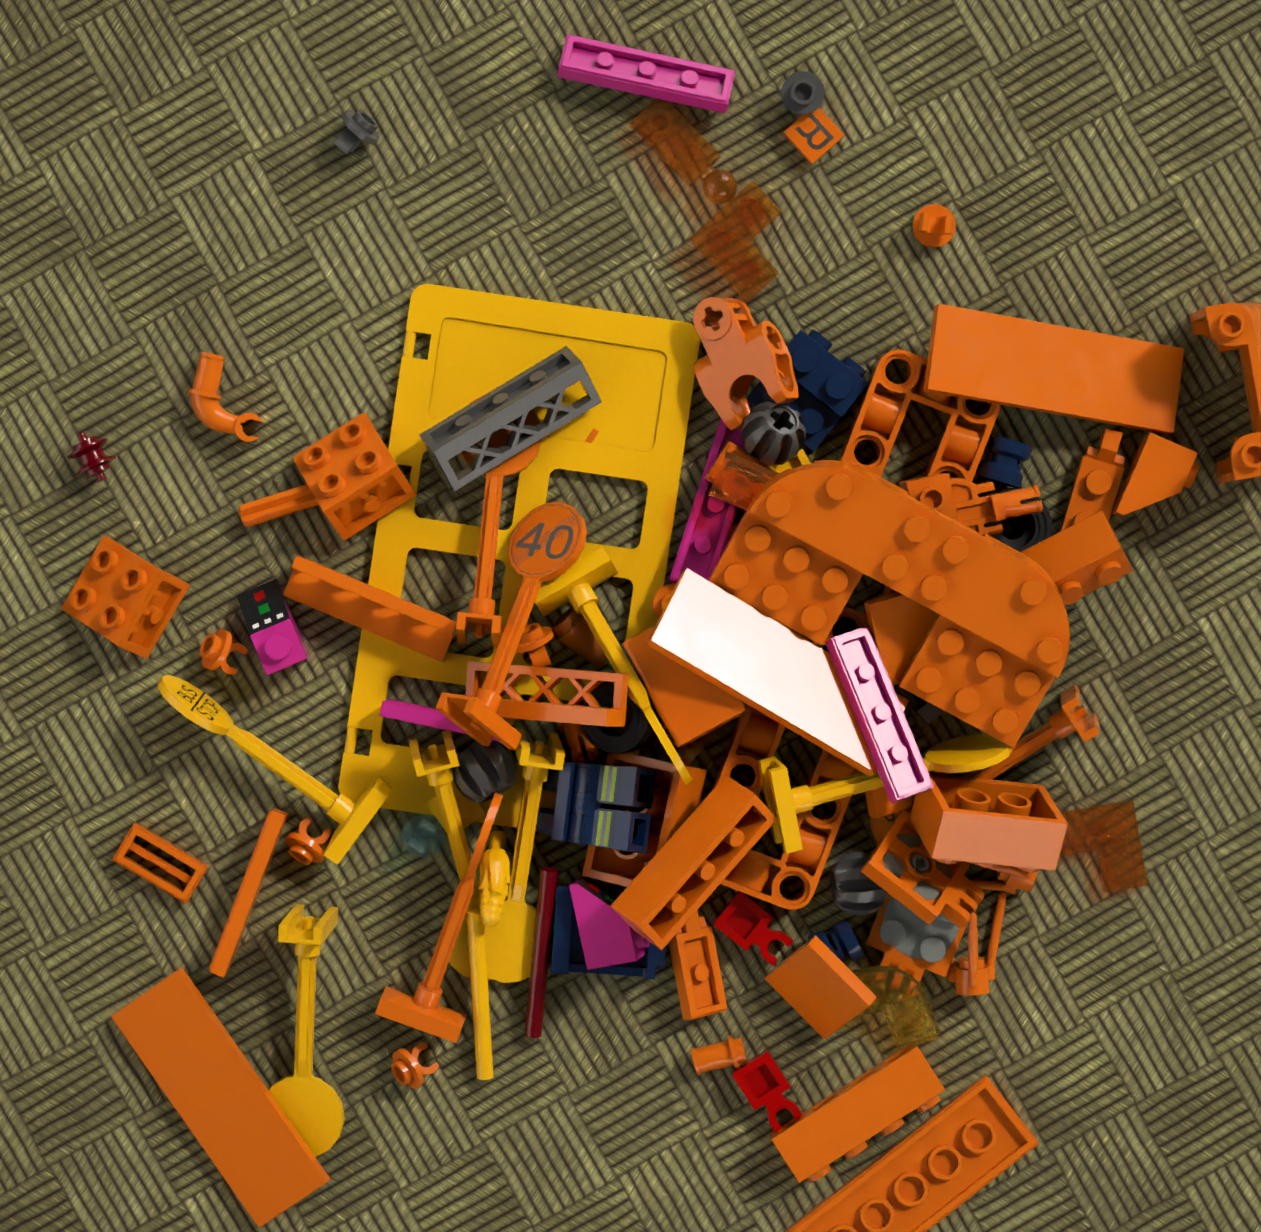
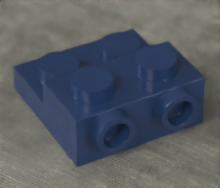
M814 329L808 335L800 330L787 346L792 357L793 371L799 398L789 403L788 406L793 410H797L802 416V424L806 429L804 446L812 452L817 449L869 384L862 378L866 371L848 356L841 362L828 351L832 344ZM761 380L747 397V400L754 406L765 401L775 403L774 399L767 393Z

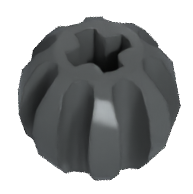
M765 401L756 405L750 410L749 415L744 418L741 430V437L745 441V450L750 456L756 457L760 463L765 465L773 463L783 465L797 456L798 451L803 448L806 429L802 424V416L797 410L791 409L787 403L777 404L776 402Z
M491 740L489 746H482L478 742L469 746L457 755L460 766L453 767L456 788L464 797L473 802H486L493 799L495 792L504 793L516 780L517 765L513 754L505 745L495 740Z
M853 851L843 854L832 865L830 871L832 898L838 909L848 914L863 916L873 913L882 907L886 901L888 892L861 872L871 853Z

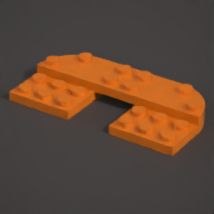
M818 460L793 469L789 468L766 483L747 508L708 581L768 617L821 645L824 644L863 573L938 613L903 674L899 687L1014 748L1055 677L1059 678L1069 650L1070 630L1066 608L1056 584L1047 572L1023 553L986 533L981 535L909 496L908 491L858 465L837 460Z

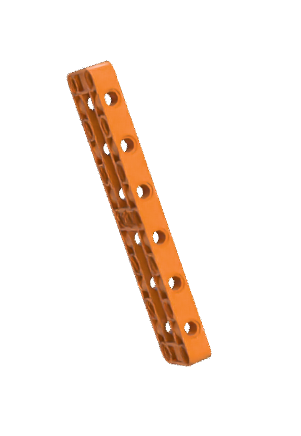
M900 349L889 351L881 356L873 367L868 380L869 384L865 388L838 461L858 465L881 477L909 403L918 402L943 412V415L946 416L945 421H948L937 450L932 453L923 477L945 471L951 473L955 478H962L972 482L998 416L1000 405L987 402L985 412L981 415H974L968 410L966 405L967 399L923 391L927 358ZM892 360L902 362L907 368V378L902 384L892 383L886 377V366ZM860 441H869L876 448V458L870 465H863L855 458V447ZM885 585L881 597L897 593V591ZM844 607L838 619L842 617L851 619L855 630L866 626L869 627L866 614L848 607ZM787 627L788 629L792 630L793 632L797 633L798 635L817 645V642ZM832 630L830 631L825 642L828 641L830 638L834 637ZM746 704L749 712L741 715L738 719L711 791L725 775L730 777L733 767L743 763L750 765L753 770L752 781L744 787L759 797L763 783L758 761L775 755L785 726ZM822 749L813 773H809L806 785L808 787L855 775L861 773V771ZM851 796L833 800V810L828 816L823 818L815 817L811 810L796 814L803 850L788 854L783 850L782 854L779 853L777 857H771L750 849L720 884L784 909L797 910L806 906L815 893ZM791 875L800 877L803 886L799 895L793 898L781 895L780 883L784 878Z

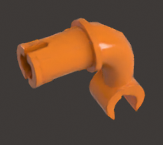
M200 351L192 389H187V393L190 394L191 406L196 416L212 430L237 435L244 442L259 440L258 437L247 436L243 432V426L241 425L248 420L263 423L258 415L253 413H245L240 416L227 412L219 404L222 396L218 395L225 357Z

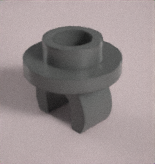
M799 71L790 75L785 80L781 90V98L785 107L797 115H808L815 112L821 106L825 95L821 80L815 74L807 71Z
M346 110L341 118L347 128L338 136L334 144L346 155L350 151L354 152L363 141L374 145L379 140V135L376 132L378 125L371 116L362 110H358L356 113Z

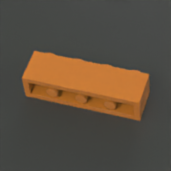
M1103 511L1021 551V553L1040 565L1051 577L1061 594L1064 605L1073 604L1083 596L1105 585L1113 584L1122 576L1133 571Z
M725 775L611 904V908L635 932L662 950L777 820V817L755 793Z
M913 1041L802 1112L803 1116L800 1118L789 1120L782 1125L781 1130L776 1133L772 1131L769 1134L797 1181L801 1183L808 1179L812 1183L828 1174L832 1170L829 1164L844 1155L846 1160L864 1151L868 1147L866 1140L880 1132L882 1136H887L896 1131L905 1123L902 1117L917 1109L919 1113H922L935 1106L941 1100L939 1094L945 1091V1088Z

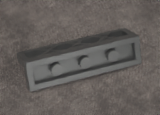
M565 346L419 434L427 450L436 459L450 487L456 491L600 404L602 401L582 361ZM580 381L586 396L573 404L562 403L561 400L565 389ZM537 406L548 408L543 422L535 427L524 425L528 411ZM500 428L511 430L507 444L498 449L487 447L492 433ZM462 451L474 453L470 466L455 474L448 460Z

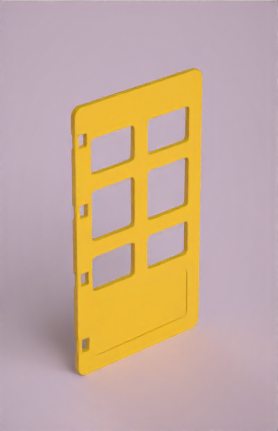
M433 284L420 285L412 292L388 450L397 465L412 467L409 482L416 494L422 457L428 451L419 434L563 347L567 346L582 361L602 401L600 404L542 438L537 457L527 469L519 473L512 525L507 530L498 529L496 560L502 561L505 565L498 615L502 616V633L523 580L510 564L508 554L510 538L518 523L531 510L546 503L550 474L555 469L642 481L647 485L648 490L639 545L634 549L585 542L584 548L577 560L603 546L618 572L613 577L628 579L632 582L633 592L625 641L657 624L658 619L654 614L652 604L656 592L664 586L695 379L694 363L698 359L700 337L694 325L682 321ZM416 333L431 335L427 360L413 358ZM580 381L565 389L561 400L562 403L573 404L586 396ZM540 406L533 408L540 422H543L548 408ZM593 428L596 429L598 434L593 442H585ZM417 495L378 519L368 584L402 598L407 558L411 549L422 548L478 557L481 527L420 518L415 513ZM361 629L338 785L339 793H342L356 803L358 798L379 777L392 787L387 794L389 795L380 808L434 816L426 804L427 801L436 796L434 786L429 785L426 775L417 777L410 746L390 744L382 739L381 733L384 717L380 716L382 702L387 699L389 681L393 676L398 675L466 686L468 661L491 663L497 647H494L492 655L487 658L447 652L444 661L440 662ZM515 652L511 665L533 666L525 662L523 658L524 653ZM481 671L480 688H482L487 671ZM508 673L506 676L507 679H509L513 674ZM525 675L513 686L520 695H534L540 690L530 675ZM542 676L546 682H548L552 678L548 676ZM569 678L562 679L552 689L560 700L571 701L579 693ZM581 679L585 686L591 681ZM506 693L502 699H511V697ZM626 706L625 725L628 723L630 719V710L628 706ZM503 718L507 723L513 725L514 718ZM358 728L372 730L369 755L354 753ZM640 749L628 753L639 755ZM516 762V780L507 791L502 793L503 798L493 825L518 827L525 781L521 777L523 766L519 765L518 762ZM542 790L539 809L540 807L555 809L557 792ZM492 799L486 802H479L486 814L475 822L484 823Z

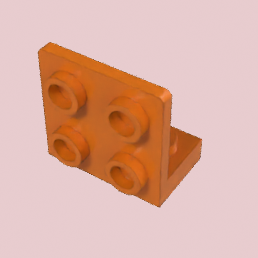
M366 413L356 416L293 457L322 511L344 541L417 495Z
M103 536L65 600L62 610L115 645L148 659L189 589L190 584L154 566L112 538Z

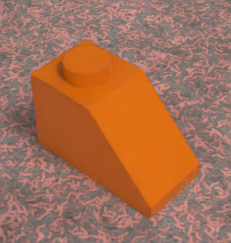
M1151 432L1144 434L1111 513L1116 516L1126 515L1179 494L1183 487L1189 489L1200 465L1194 463L1198 453Z

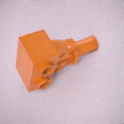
M939 473L899 482L900 488L908 491L909 496L981 535H984V533L994 535L1003 532L1002 524L985 527V523L1043 511L1042 500L1020 503L1021 500L1041 496L1037 484L1031 487L979 497V493L995 490L992 481L976 485L966 479L950 478L949 473Z

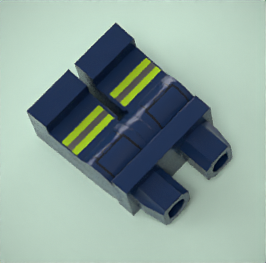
M564 762L563 771L549 769L547 781L543 782L542 790L557 792L555 809L540 807L536 830L552 835L551 839L628 852L647 853L651 814L610 810L607 808L608 804L652 809L656 770L640 767ZM641 780L642 792L638 797L639 781ZM635 823L637 826V834L635 839L632 841Z

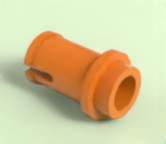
M558 722V728L566 735L573 762L585 763L581 747H585L589 762L599 755L598 748L587 738L581 724Z
M729 1035L727 1041L699 1048H691L697 1075L730 1066H735V1069H739L740 1064L747 1062L741 1037L733 1039L732 1035Z

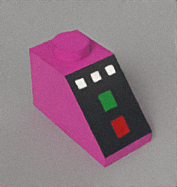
M278 579L237 595L249 635L266 675L274 674L311 658L285 596H283V590Z
M589 877L579 878L569 885L587 970L637 961L647 954L646 948L649 947L650 942L635 932L611 908V904L618 898Z

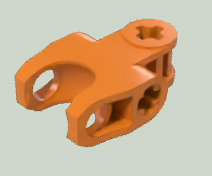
M709 297L703 299L697 305L694 311L693 323L707 355L695 361L694 372L704 396L713 405L722 421L730 430H742L744 418L750 413L747 400L748 389L756 378L761 380L767 393L777 404H789L799 398L792 357L781 333L775 325L767 320L755 325L750 309L740 299Z

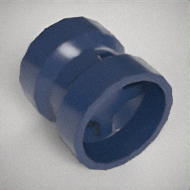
M991 435L987 448L993 455L988 458L987 462L982 464L979 477L1008 487L1020 488L1023 474L1021 472L1022 466L1019 464L1029 460L1032 447L1008 438Z
M847 918L835 923L833 929L828 932L817 931L807 936L810 940L816 935L842 962H855L864 958V954ZM832 944H835L837 951H833Z

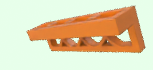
M295 556L291 566L294 569L283 596L440 662L444 661L456 632V620L303 556Z
M468 661L466 696H475L477 689L480 688L481 671L488 672L491 663ZM523 665L510 666L508 673L513 675L509 679L506 677L500 696L503 697L507 693L511 699H501L497 714L500 717L606 727H625L629 674ZM525 675H530L540 688L528 701L523 700L513 687ZM542 676H548L552 678L548 682H546ZM564 678H569L579 691L567 704H563L552 690ZM581 679L591 681L585 686ZM603 681L615 682L613 708L601 707L591 694ZM546 696L550 702L540 701ZM585 699L589 706L579 704Z

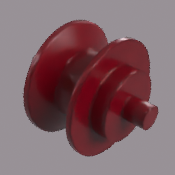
M85 432L78 434L77 437L80 443L74 445L73 449L75 452L67 456L68 459H78L82 466L76 475L86 474L87 478L96 476L99 482L106 480L104 472L111 468L109 463L116 459V456L105 455L102 449L108 441L107 438L98 440L96 436L87 438Z

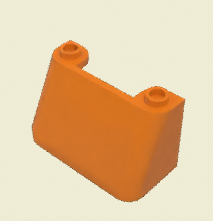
M1224 303L1207 306L1189 315L1192 335H1200L1211 339L1216 345L1217 353L1239 350L1253 433L1232 438L1233 446L1230 454L1224 460L1215 463L1218 484L1261 477V303Z

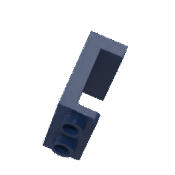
M557 883L551 973L568 974V972L642 976L646 977V979L655 980L656 969L664 970L665 947L660 950L651 942L649 947L646 948L647 954L637 961L587 970L569 888L570 884ZM602 886L617 897L626 889Z

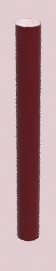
M542 867L540 869L524 1033L526 1037L540 1038L542 1036L558 873L557 869L551 867Z

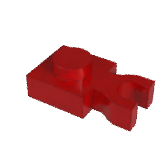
M740 891L734 895L713 921L714 926L745 951L755 943L760 948L763 958L772 966L775 965L778 958L768 951L770 942L781 940L789 947L794 941L786 933L767 927L773 916Z
M767 1049L740 1065L739 1069L731 1071V1075L753 1109L757 1110L765 1105L769 1124L775 1133L782 1129L781 1124L776 1119V1114L780 1109H789L795 1119L803 1116L797 1104L782 1094L791 1086Z

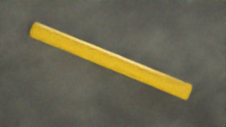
M480 909L468 910L466 915L476 1076L479 1080H489L494 1077L485 925L481 922Z

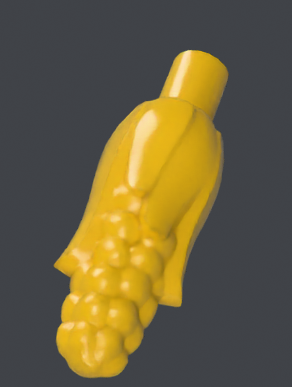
M492 831L490 833L489 848L483 852L479 863L480 916L482 917L481 922L488 927L496 926L499 923L504 901L508 897V884H511L513 858L505 850L507 835L502 831Z

